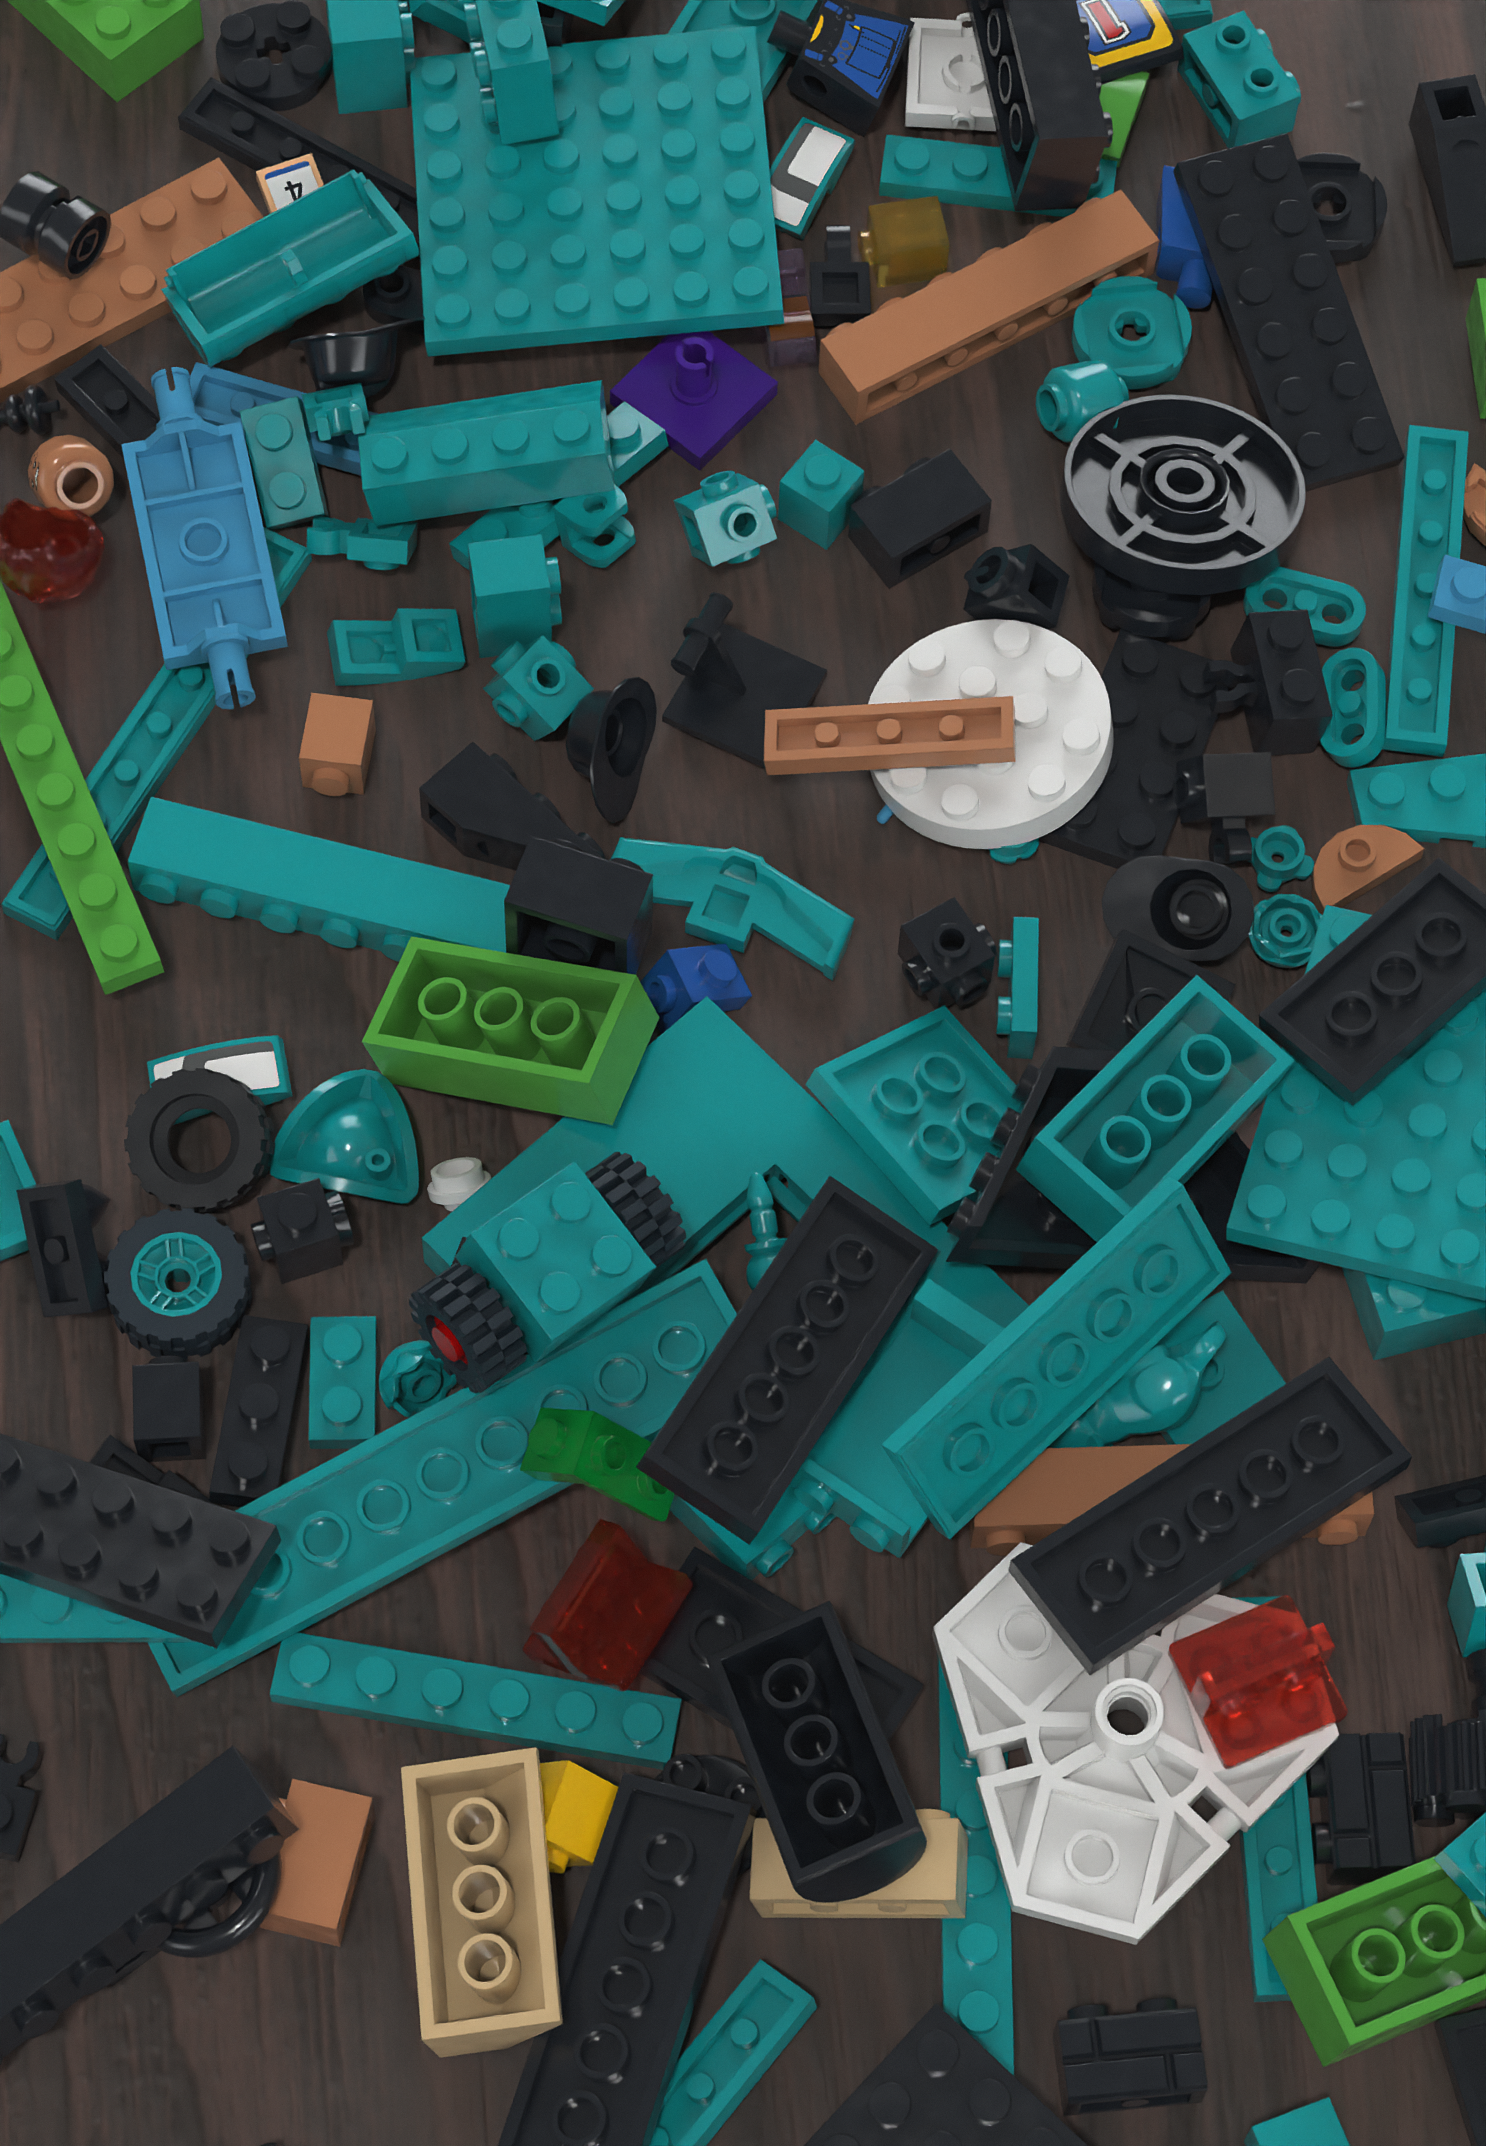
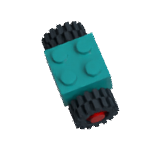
M620 1152L613 1153L586 1173L582 1171L575 1161L471 1232L455 1256L459 1263H455L411 1294L412 1298L409 1299V1306L414 1310L411 1312L413 1321L421 1326L418 1332L422 1340L429 1341L432 1346L429 1350L435 1359L440 1358L444 1362L443 1369L449 1376L456 1375L459 1385L463 1388L468 1386L472 1393H482L524 1363L527 1358L524 1355L525 1352H528L535 1363L639 1290L653 1270L684 1249L686 1244L683 1240L686 1239V1232L678 1226L683 1223L681 1216L678 1212L672 1211L670 1206L674 1202L669 1194L663 1195L658 1187L661 1184L654 1175L650 1178L647 1176L645 1165L639 1160L634 1163L631 1155L627 1153L621 1155Z

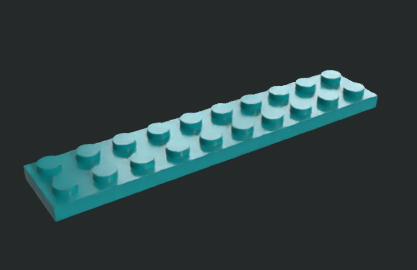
M704 1259L612 1308L535 1363L529 1354L525 1355L527 1358L524 1363L482 1393H472L467 1386L237 1509L235 1512L276 1525L282 1541L225 1634L223 1642L219 1644L217 1649L199 1642H147L173 1694L179 1697L574 1484L537 1480L520 1471L528 1446L529 1434L535 1425L540 1407L595 1411L652 1442L737 1315L708 1261Z

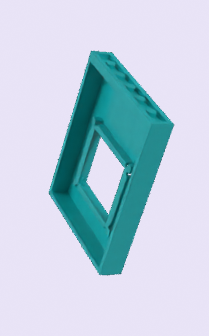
M708 996L647 1046L613 1125L563 1117L422 1237L424 1263L438 1276L451 1267L462 1237L467 1238L475 1229L575 1161L582 1171L586 1173L615 1152H620L621 1155L627 1153L632 1156L634 1163L639 1160L646 1166L647 1176L650 1178L654 1175L661 1183L658 1188L662 1194L668 1193L674 1203L670 1207L672 1211L678 1212L681 1216L683 1223L678 1226L686 1232V1239L683 1240L686 1245L683 1250L653 1270L639 1290L618 1304L620 1305L674 1276L749 1211L746 1199L751 1174L755 1172L760 1173L763 1178L765 1177L768 1180L766 1184L773 1199L797 1222H799L828 1177H833L936 1247L938 1251L813 1448L910 1320L913 1298L928 1278L1004 1328L1029 1307L987 1264L946 1262L957 1237L946 1232L948 1227L941 1220L929 1226L840 1123ZM784 1177L788 1181V1188L781 1182ZM789 1485L760 1532L749 1545L676 1494L670 1507V1511L723 1564L751 1581L760 1573L765 1578L776 1573L793 1554L794 1549L791 1545L808 1529L813 1534L819 1533L836 1517L831 1512H828L826 1515H820L807 1508L795 1496V1488Z

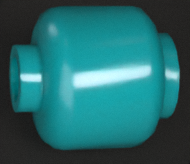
M1091 360L1055 367L1047 374L1043 385L1037 391V415L1046 430L1052 432L1055 437L1063 442L1071 443L1079 430L1090 419L1108 408L1128 401L1129 393L1124 380L1117 376L1110 365L1101 360Z

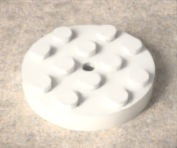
M990 619L965 622L944 628L919 640L906 649L886 669L877 682L868 704L1013 696L1015 706V762L870 770L879 795L897 818L921 835L951 846L972 849L1001 848V846L1018 845L1032 841L1059 828L1081 811L1095 795L1108 771L1112 757L1114 738L1109 697L1104 682L1092 662L1080 649L1060 635L1040 626L1016 620Z

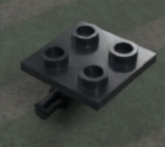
M713 592L709 595V599L698 618L689 619L683 630L685 640L675 657L671 660L672 668L685 677L664 711L662 722L765 768V710L809 708L827 676V669L723 623L729 612L732 611L733 603L725 595Z

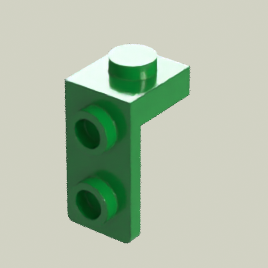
M540 1407L535 1425L529 1434L528 1446L520 1471L537 1480L584 1484L652 1521L663 1522L667 1519L675 1495L636 1468L652 1442L595 1411Z

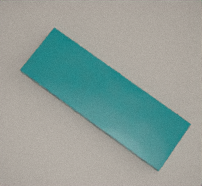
M1169 1176L1164 1179L881 1444L934 1528L949 1540L1232 1273L1182 1183Z

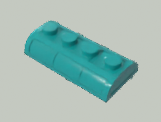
M353 169L166 269L168 276L163 279L167 287L161 290L186 337L204 363L211 367L221 361L238 356L244 348L272 333L290 328L298 319L311 312L342 300L349 292L377 277L391 274L399 265L420 254L412 231L371 180H366L362 172L357 174Z

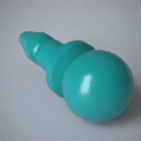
M757 1172L751 1174L749 1178L746 1199L747 1206L751 1210L749 1218L752 1235L756 1238V1241L744 1245L745 1252L752 1256L746 1268L747 1283L752 1291L787 1240V1238L779 1239L776 1236L778 1226L775 1211L772 1209L774 1204L773 1196L763 1176Z

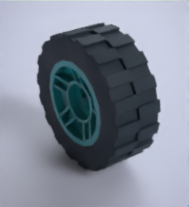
M170 1208L158 1210L156 1215L148 1218L145 1215L136 1220L135 1225L128 1231L124 1230L117 1238L118 1243L114 1250L110 1249L106 1259L108 1271H104V1284L111 1314H113L115 1324L121 1334L126 1333L132 1345L139 1350L144 1348L150 1351L151 1356H178L188 1360L187 1357L198 1354L202 1357L212 1353L211 1349L220 1344L224 1346L232 1339L231 1334L236 1328H241L242 1317L245 1315L246 1308L251 1306L252 1293L250 1285H252L246 1253L242 1243H237L235 1233L227 1225L225 1227L218 1223L216 1217L208 1213L205 1215L195 1213L194 1209L182 1208V1211H170ZM172 1278L176 1282L185 1283L191 1280L188 1288L182 1292L169 1290L168 1280Z

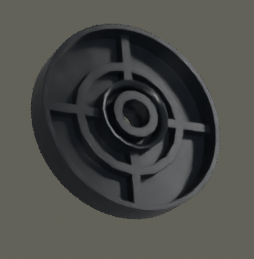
M1152 395L1124 401L1120 405L1108 408L1090 419L1079 430L1066 455L1060 488V506L1064 521L1075 541L1086 555L1108 571L1132 582L1134 586L1145 591L1157 590L1174 594L1205 595L1243 589L1247 585L1268 575L1284 561L1297 538L1305 505L1306 489L1302 470L1290 448L1275 432L1258 419L1232 406L1201 397Z

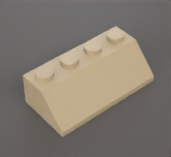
M534 1747L401 1767L422 2041L440 2058L507 2049L563 2024L538 1749Z

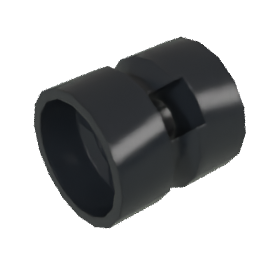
M39 171L28 173L16 183L6 197L0 211V238L30 256L38 254L39 260L43 264L70 280L78 279L95 264L110 234L111 218L109 213L80 195L71 200L70 192L66 187Z

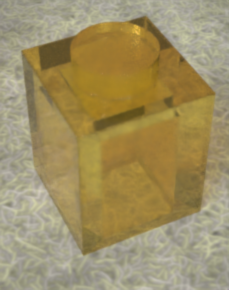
M938 196L868 206L866 230L858 231V248L861 262H869V265H872L877 288L933 280L938 275L947 272L950 244Z

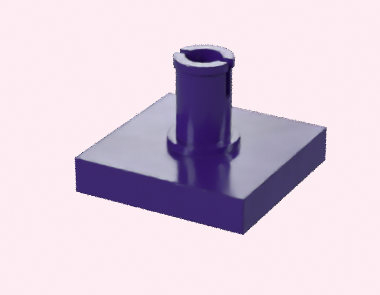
M710 331L669 334L610 390V404L617 408L625 401L665 429L668 448L700 471L777 395L778 381Z

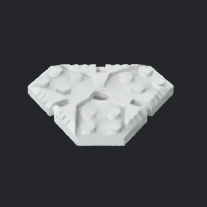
M1020 1542L933 1627L932 1632L967 1757L976 1758L981 1777H977L975 1785L982 1803L992 1844L995 1848L996 1858L1012 1912L1137 1945L1228 1852L1230 1845L1227 1841L1239 1829L1247 1833L1277 1800L1337 1740L1339 1732L1302 1616L1214 1594L1162 1628L1160 1636L1151 1635L1092 1675H1089L1009 1573L1008 1569L1011 1559L1033 1546ZM1119 1709L1132 1711L1141 1718L1144 1730L1136 1735L1118 1733L1111 1727L1107 1716L1110 1712ZM1023 1748L1028 1765L1007 1770L1003 1752ZM1201 1796L1218 1810L1207 1823L1191 1808Z

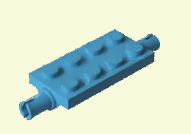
M171 367L175 390L171 391L168 385L166 370L161 369L151 377V385L154 389L160 421L156 424V431L145 440L121 445L166 670L209 662L216 705L222 709H234L230 686L234 684L237 688L241 708L255 700V691L252 688L246 655L288 647L242 422L220 426L205 422L200 415L196 414L190 386L191 378L188 370L180 367Z

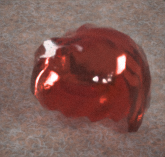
M14 498L5 505L3 513L0 514V577L10 590L26 597L33 604H49L77 597L92 584L96 571L102 564L105 545L103 535L91 517L78 510L39 507L20 498Z

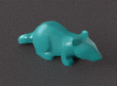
M1216 1321L1202 1333L1181 1344L1166 1348L1165 1344L1149 1350L1048 1447L1114 1446L1113 1443L1123 1441L1132 1435L1161 1433L1179 1427L1191 1416L1197 1406L1201 1392L1202 1373L1227 1337L1224 1327L1219 1321Z

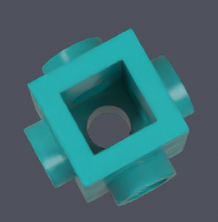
M723 471L713 474L701 481V489L673 500L692 556L712 567L725 561L730 564L747 561L761 552L760 546L777 539L771 521L777 516L771 494L763 484L759 485L758 482L740 473L735 474L734 471Z
M543 635L525 646L516 640L507 647L491 664V667L497 674L483 688L493 699L492 705L497 714L508 724L514 727H521L533 741L555 731L574 711L578 702L594 689L575 669L576 663L571 654L560 644L553 641L549 642Z

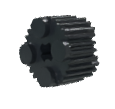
M1485 1709L1478 1710L1479 1718L1461 1719L1448 1723L1447 1726L1442 1724V1714H1425L1423 1718H1415V1721L1410 1722L1411 1806L1414 1810V1823L1422 1827H1446L1453 1825L1455 1819H1474V1821H1477L1486 1813Z

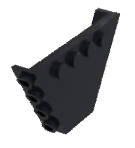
M1053 1046L1040 1069L1030 1063L1027 1065L1011 1098L1021 1102L1018 1111L1009 1107L1006 1109L990 1139V1142L998 1145L1000 1149L996 1156L989 1152L985 1153L968 1185L978 1191V1195L975 1201L964 1197L946 1231L957 1237L946 1262L1069 1269L1097 1243L1017 1172L1016 1168L1034 1138L1120 1051ZM1235 1131L1183 1185L1232 1272L1226 1279L1306 1284L1322 1262L1229 1241L1226 1238L1227 1223L1250 1149Z

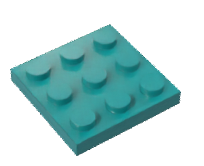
M945 1006L815 1068L805 1084L929 1226L956 1212L964 1197L975 1201L978 1191L968 1185L985 1153L989 1152L996 1156L1000 1149L998 1145L990 1142V1139L1006 1109L1009 1107L1018 1111L1021 1102L1011 1098L1016 1084Z

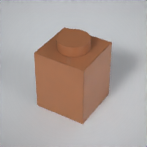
M311 693L299 754L303 787L313 788L318 793L327 796H342L346 793L364 795L376 732L373 700Z

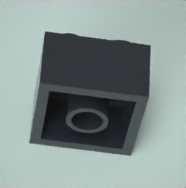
M530 836L504 900L506 953L636 975L652 935L653 874L644 872L639 865L626 859L613 858L607 860L585 853L577 845L567 840L551 839L547 841Z

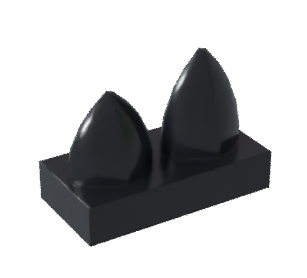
M81 1179L36 1184L16 1190L44 1318L92 1313L109 1307L104 1284V1271H108L107 1257L96 1250L92 1229L101 1220L111 1199L101 1191L82 1184Z

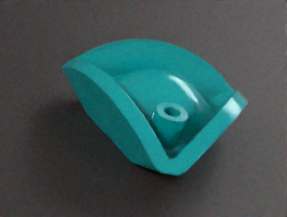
M367 1069L341 1073L312 1090L295 1107L284 1122L274 1141V1155H270L268 1162L270 1174L277 1179L304 1183L319 1178L322 1188L400 1204L409 1203L417 1195L419 1188L416 1144L403 1101L393 1084L385 1076L377 1071Z

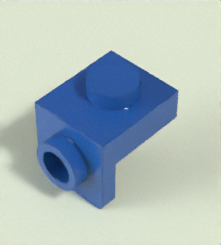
M727 944L667 950L640 981L660 1017L657 1027L661 1034L706 996L722 1011L740 1010L752 996Z

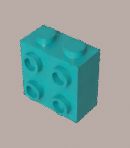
M474 0L473 3L463 4L470 40L480 38V41L469 43L475 77L478 78L480 86L489 85L488 87L479 88L485 123L497 122L502 145L559 135L550 58L537 0Z

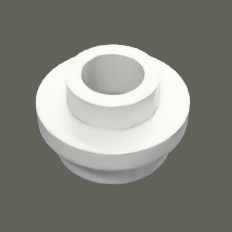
M462 1157L444 1161L431 1170L432 1182L427 1187L429 1199L433 1203L444 1205L446 1210L454 1211L491 1179V1175L483 1170L481 1161L476 1158Z

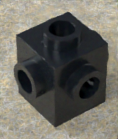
M953 897L901 925L897 954L903 961L902 971L912 991L919 997L925 994L933 1007L938 1009L942 1006L948 1007L955 1002L958 1006H963L979 998L991 983L997 950L990 933L984 925L979 922L973 924L956 898Z

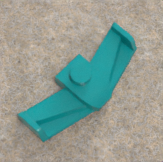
M619 838L611 859L622 858L639 865L644 872L653 874V903L691 907L685 921V933L716 944H727L728 948L744 953L755 929L823 972L826 978L831 981L834 980L849 944L855 918L767 864L764 857L736 847L721 849Z

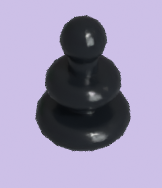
M31 384L24 390L23 400L15 394H11L5 399L4 408L0 409V426L8 423L12 431L21 433L29 425L34 433L43 435L50 429L51 413L58 412L61 409L59 400L48 401L44 390L38 385Z

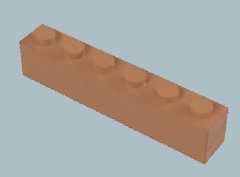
M1121 189L1102 199L1098 197L1092 198L1083 203L1074 213L1053 224L1050 222L1042 223L1033 228L1025 238L1005 248H992L982 254L975 263L955 273H942L931 280L925 288L905 298L896 297L882 304L875 313L853 324L848 322L838 325L820 341L818 373L852 421L857 425L1075 314L1080 302L1082 305L1091 296L1092 289L1101 282L1122 276L1146 278L1154 274L1160 240Z
M1191 1444L1046 1448L968 1522L970 1548H986L989 1554L1007 1556L1020 1542L1035 1545ZM1372 1492L1301 1538L1318 1537V1542L1321 1544L1343 1545L1354 1542L1358 1536H1365L1374 1516Z

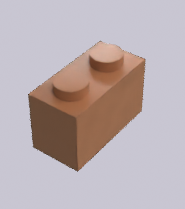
M292 1779L287 1800L279 1798L299 1830L284 1841L283 1847L280 1850L282 1874L278 1894L260 1928L340 1947L376 1817L373 1798Z

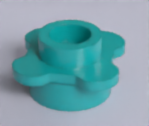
M1286 825L1271 827L1263 831L1258 838L1251 837L1252 858L1248 862L1252 863L1257 872L1256 883L1262 890L1275 892L1286 881L1294 878L1305 880L1311 876L1314 861L1310 856L1305 855L1304 842L1294 828ZM1280 855L1283 857V861L1280 863L1274 862L1272 856Z

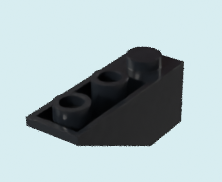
M1476 75L1421 82L1418 84L1408 125L1453 267L1486 262V106Z
M474 742L470 743L419 787L421 817L465 857L516 871L530 836H534L547 841L551 839L567 840L577 845L583 852L605 859L602 849L592 837L584 832L576 834L561 821L559 811L546 796L539 792L532 795L517 781L514 770L501 756L495 753L489 756Z

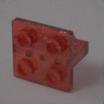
M599 1519L529 1628L532 1634L525 1643L523 1652L532 1661L624 1692L632 1684L691 1590L693 1583L685 1573L649 1562L620 1525Z
M1289 1595L1280 1596L1173 1642L1169 1646L1168 1656L1225 1769H1233L1344 1720L1348 1713V1709L1326 1667L1335 1645L1323 1622L1307 1629Z

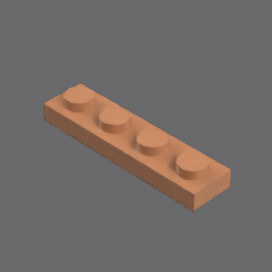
M1013 696L765 710L764 764L767 775L1015 762V706Z

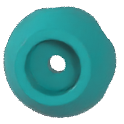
M1274 895L1270 899L1260 901L1254 907V919L1248 935L1249 942L1255 953L1270 965L1280 968H1295L1305 965L1309 961L1323 915L1318 913L1316 906L1311 901L1299 895ZM1289 930L1292 935L1289 937L1283 936L1281 931Z
M417 1340L398 1346L387 1356L379 1374V1392L384 1404L389 1410L395 1409L408 1418L445 1399L446 1394L457 1382L455 1374L449 1376L443 1369L444 1362L440 1358L435 1359L429 1350L432 1346L429 1341Z

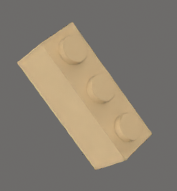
M917 1809L915 1811L927 1839L925 1852L918 1863L901 1878L875 1892L846 1901L824 1903L804 1899L796 1893L767 1818H756L753 1825L749 1899L762 1918H966L968 1836L959 1818H950L948 1812L937 1809Z

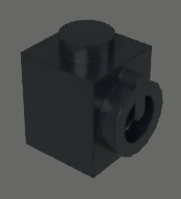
M1033 544L1009 550L1003 547H993L977 558L972 568L964 575L969 589L963 610L975 620H1016L1045 629L1054 628L1057 626L1070 575Z
M317 1178L257 1197L261 1221L250 1224L261 1261L273 1258L281 1284L343 1265L341 1248L354 1244V1239L343 1201L337 1190L324 1193L320 1179Z

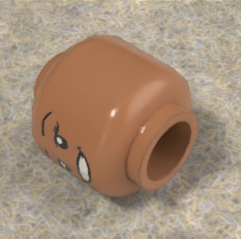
M73 435L55 436L42 443L32 455L28 467L29 486L36 499L56 516L69 520L88 518L99 512L109 501L114 486L113 469L106 456L86 439Z

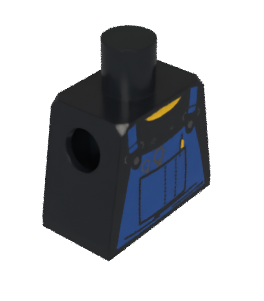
M823 0L812 24L781 10L767 43L797 56V60L786 83L791 92L854 133L864 137L880 107L915 22L846 0Z

